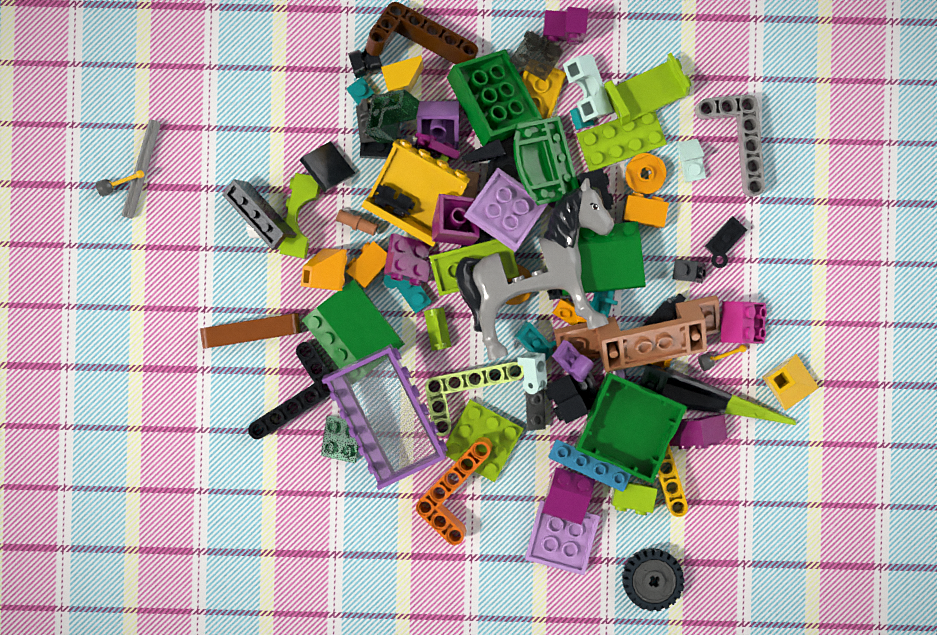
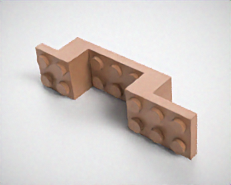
M717 295L676 303V320L620 331L615 316L607 318L609 324L588 330L587 322L554 329L556 345L558 348L562 341L566 340L581 355L586 356L590 360L601 358L606 373L706 352V335L720 332L719 299Z

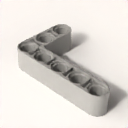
M752 95L703 99L695 107V115L699 119L709 120L736 117L742 190L748 197L760 195L765 189L757 99ZM743 101H747L750 103V110H745L743 108ZM722 103L730 105V112H725L722 109ZM701 105H708L710 113H703ZM745 121H749L752 124V131L745 129ZM747 141L754 144L753 151L747 150ZM749 162H753L756 165L755 172H751L748 169ZM751 182L757 184V192L750 190L749 185Z

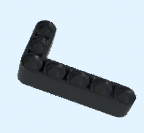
M300 343L296 348V355L314 384L249 425L248 433L253 439H261L330 396L331 391L324 389L322 378L324 375L332 373V371L313 343ZM304 345H308L311 348V354L308 357L304 356L301 352ZM316 362L322 365V372L320 374H316L312 370V366ZM308 391L315 393L316 399L314 402L306 399ZM291 402L297 403L299 407L297 413L289 410ZM273 413L281 416L279 424L272 421ZM256 424L263 426L264 432L262 435L255 432L254 427Z

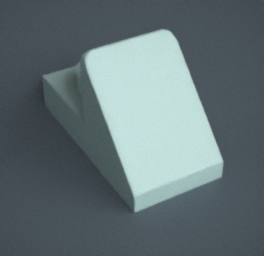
M698 139L678 142L677 148L684 182L705 179L706 175L702 160L705 155Z

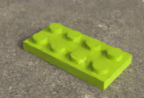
M655 111L623 126L619 119H615L576 133L588 171L602 169L635 157L638 154L667 145Z
M495 239L429 256L439 296L459 292L455 272L459 261L464 257L482 259L488 255L499 253L507 279L520 276L514 251ZM472 265V266H471L470 269H471L472 272H473V269H474V267H475L476 265Z

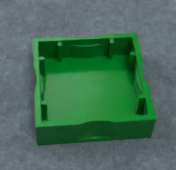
M607 372L574 448L597 460L614 464L625 472L653 484L665 458L667 446L675 435L687 406L611 372Z

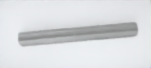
M149 120L133 173L136 174L138 170H142L144 177H137L131 180L122 211L123 217L130 219L134 217L161 125L156 120Z

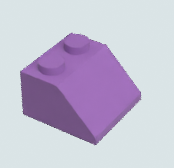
M418 101L417 132L424 135H432L437 138V142L442 144L447 142L454 145L455 149H459V101Z

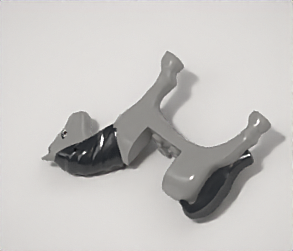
M585 178L581 187L575 188L571 192H566L555 203L544 238L539 240L548 272L545 273L544 269L532 272V277L525 279L524 275L511 279L512 283L509 284L499 253L488 255L482 259L464 257L459 261L455 272L457 286L463 300L474 316V331L482 332V341L487 348L489 361L509 355L507 348L498 341L495 319L502 305L521 294L552 289L565 290L573 300L576 315L587 321L588 330L609 324L605 314L599 313L591 307L581 282V256L578 248L580 227L589 228L599 235H608L614 226L612 217L603 206L604 203L600 190L597 187L590 186L589 178ZM472 265H476V266L474 267V269H473V272H472L471 269H470L471 266H472Z

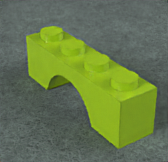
M295 173V177H291L289 189H292L291 198L288 197L286 200L287 218L284 217L283 220L293 229L297 236L295 238L286 237L278 247V250H280L279 254L307 259L310 239L301 232L298 225V216L304 205L318 200L320 186L312 176Z

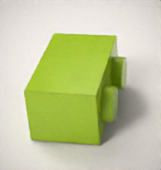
M628 482L623 492L613 488L610 503L612 506H615V510L627 512V509L635 510L636 514L647 516V512L653 513L658 489L654 486Z

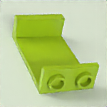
M672 53L667 55V62L618 85H614L612 80L604 83L610 104L622 126L689 95L690 86L692 85L688 75L683 74L679 59H675Z

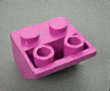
M722 301L721 342L765 344L766 303Z

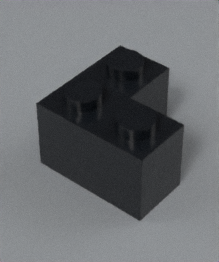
M569 374L547 383V389L544 391L548 400L554 401L556 407L553 410L559 421L563 420L567 424L588 414L585 404Z

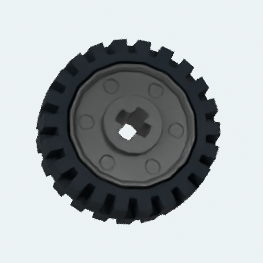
M658 548L642 549L641 552L634 553V556L627 560L628 563L625 564L624 572H622V583L627 596L636 606L643 610L647 609L653 612V610L662 611L661 609L663 608L665 610L670 608L669 606L671 604L674 605L676 599L681 597V591L684 589L683 583H685L680 564L671 554ZM651 576H654V577H655V579H656V582H655V583H652V582H651V579H650Z

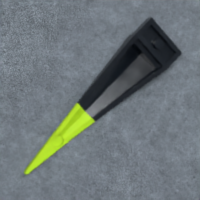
M650 363L646 364L639 382L640 386L687 406L689 410L724 413L796 425V421L668 367L663 368Z

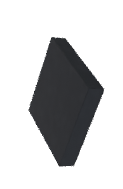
M331 141L300 159V162L324 193L355 174Z

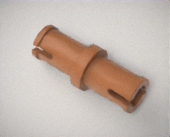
M342 209L339 210L336 217L337 222L352 227V230H360L371 236L376 234L379 225L363 219L359 214L356 216Z

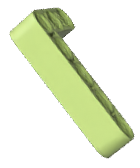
M517 361L429 378L425 384L431 422L434 421L437 424L440 421H444L448 425L446 431H439L436 434L438 436H446L451 430V419L446 394L517 381L524 376L523 366L518 365L521 372L516 377L511 376L509 373L511 366L518 365ZM498 369L501 372L498 380H492L489 377L491 370ZM472 373H478L481 380L477 384H472L469 381V376ZM451 377H458L461 381L460 386L457 388L451 387L449 379ZM433 380L440 383V389L436 392L429 389V383ZM435 401H441L444 404L442 411L437 412L433 409Z

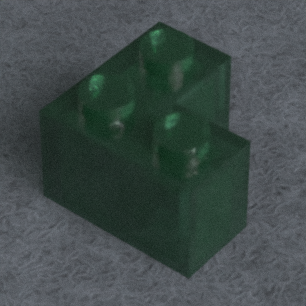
M405 89L373 95L365 133L380 144L396 141L400 122L416 120L420 101Z

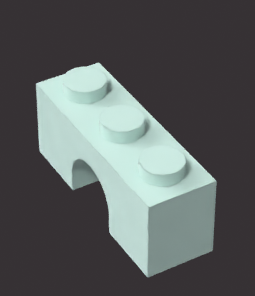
M593 54L577 56L563 64L569 83H577L583 90L584 99L577 102L583 122L596 120L613 112Z

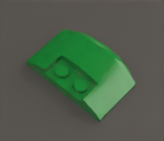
M560 116L518 124L515 129L513 144L516 169L525 190L539 206L556 202L566 192H571L573 189L578 188L579 185Z

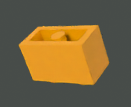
M632 193V195H628L625 199L621 221H638L639 225L662 229L665 226L669 203L664 202V198L652 197V199L644 198L643 194Z
M374 241L371 244L367 242L360 250L362 254L359 258L356 259L354 257L347 265L349 269L346 272L364 288H367L374 281L386 264L387 252Z

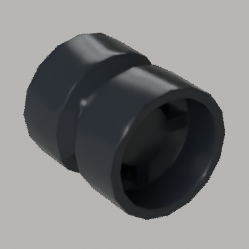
M366 48L363 52L356 50L348 53L356 79L367 76L369 71L372 73L382 71L381 67L383 66L380 57L367 53Z

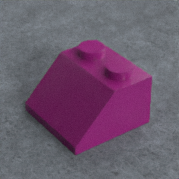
M439 194L432 221V241L467 246L473 245L479 238V227L465 218L464 215L476 198Z
M556 467L550 478L542 513L581 525L591 500L595 479Z

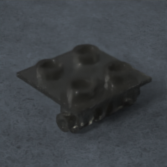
M527 30L523 41L509 61L545 81L564 51L560 48V45L557 46L552 42L549 43V39L545 41V37L542 36L540 38L533 30L531 32Z

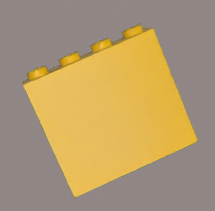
M397 139L393 142V148L369 196L364 200L361 207L433 247L437 243L432 241V221L438 195L462 196L470 179L465 172L458 169L455 171L448 167L449 164L447 162L430 157L431 154L429 152L412 147L411 142L405 139ZM385 184L396 190L393 196L396 200L400 193L412 198V201L416 204L412 210L408 208L407 212L411 214L409 216L405 214L404 217H401L393 212L394 208L388 205L384 208L376 204V199L372 196L373 194L378 196L379 193L375 191L377 186Z

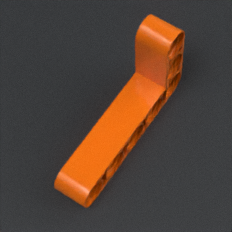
M487 437L478 438L433 483L416 504V512L451 545L462 543L467 530L465 525L442 503L489 456L493 445ZM477 445H485L487 451L480 452L477 449ZM470 459L473 462V466H466L463 460ZM449 474H457L459 480H452ZM435 488H442L445 494H438ZM422 502H428L431 508L423 507ZM437 516H443L446 522H439ZM457 530L460 532L461 536L456 537L452 534L451 531Z

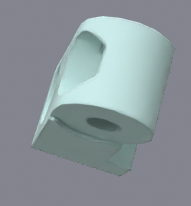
M526 352L517 357L518 365L523 366L525 378L523 387L525 391L529 394H535L544 389L547 385L545 353Z

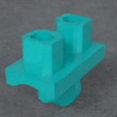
M614 290L594 292L593 300L589 301L595 311L605 314L606 318H608L611 305H617L618 301L613 300Z

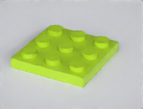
M470 399L446 442L448 449L446 456L456 461L478 438L487 437L492 442V450L474 472L495 483L524 428ZM477 445V449L480 452L487 451L485 445ZM470 459L463 460L466 466H473V462Z

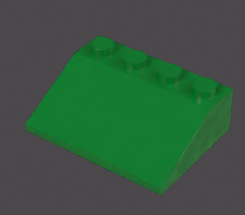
M506 49L453 65L447 76V80L482 146L497 139L503 141L514 135L518 124L543 119Z
M638 221L614 224L612 231L608 235H599L589 228L580 227L578 248L581 256V282L585 293L646 287ZM562 290L563 296L570 295L567 291Z
M355 279L346 284L342 291H337L302 319L339 369L389 344L392 345L393 349L396 347L400 349L405 345ZM385 354L345 373V375L353 385L386 360L388 356Z

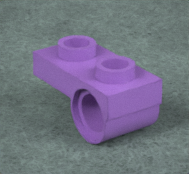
M566 340L562 341L552 355L561 367L578 382H583L594 367V363L589 358L581 355Z

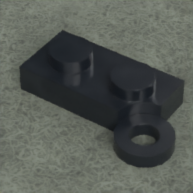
M733 216L703 246L713 255L711 263L716 268H723L727 265L728 257L726 253L748 230ZM718 256H721L723 258V262L721 264H718L716 262V258Z

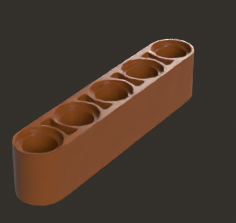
M299 313L200 328L203 349L302 333Z

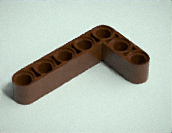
M391 2L370 30L365 46L367 53L372 56H379L385 51L396 33L455 65L475 59L478 53V47L472 41L399 2Z

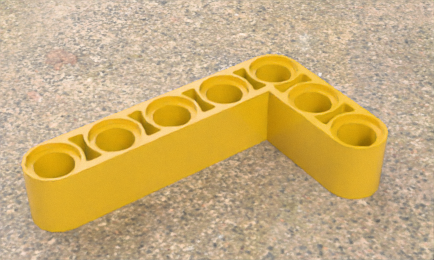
M668 444L662 463L669 462L670 469L667 472H661V469H659L657 477L668 511L676 517H682L688 511V504L670 445ZM675 482V490L668 492L666 489L667 484ZM675 502L682 503L679 511H673L672 509Z

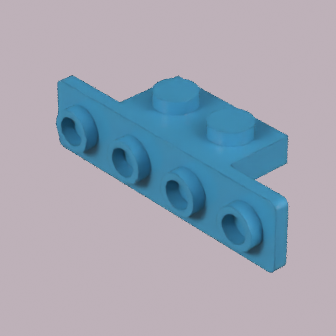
M558 439L555 440L548 455L549 459L622 492L625 490L631 474L623 469L575 450L574 445L571 446Z

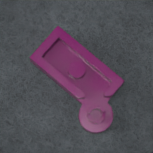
M416 132V145L438 155L443 154L449 157L450 160L458 159L460 152L455 150L454 145L447 142L439 143L436 141L437 138L432 135Z

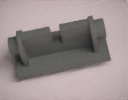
M544 389L535 394H529L525 391L527 420L525 426H527V431L546 429Z

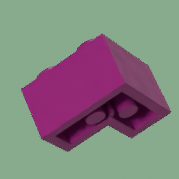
M567 7L566 12L545 10L542 39H547L546 42L559 43V41H567L569 45H579V42L583 43L587 32L589 8Z
M706 415L698 418L682 419L675 435L669 442L670 446H678L679 450L690 449L691 446H695L696 449H705L708 446L719 445L721 440L728 439L725 415Z

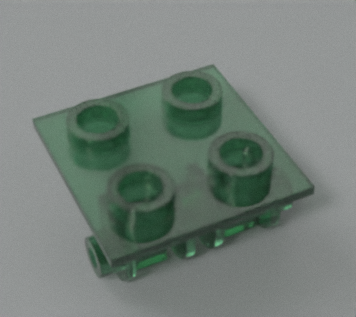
M327 416L321 456L356 463L359 457V445L355 437L352 438L350 436L346 420Z

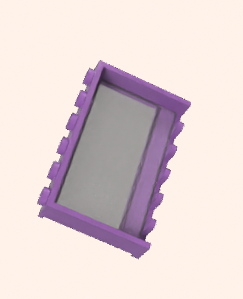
M391 344L330 374H326L322 378L323 384L327 383L331 391V399L333 401L336 400L340 408L339 414L341 418L345 419L349 426L350 436L352 438L355 437L359 445L358 451L361 456L364 455L370 474H374L378 490L446 459V451H448L444 440H439L436 434L439 431L435 422H430L427 416L430 413L426 404H421L418 398L420 393L417 386L412 385L409 380L411 375L406 366L403 367L400 362L402 357L397 347L393 349Z

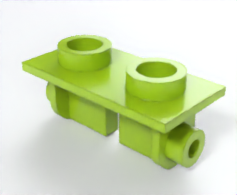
M444 307L424 311L431 350L435 351L452 347Z

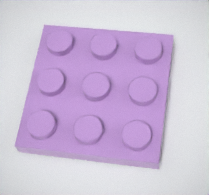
M497 168L464 217L516 252L548 204L538 206L521 183Z
M540 499L525 560L585 575L600 515L586 511L583 522L579 525L542 513L545 500Z

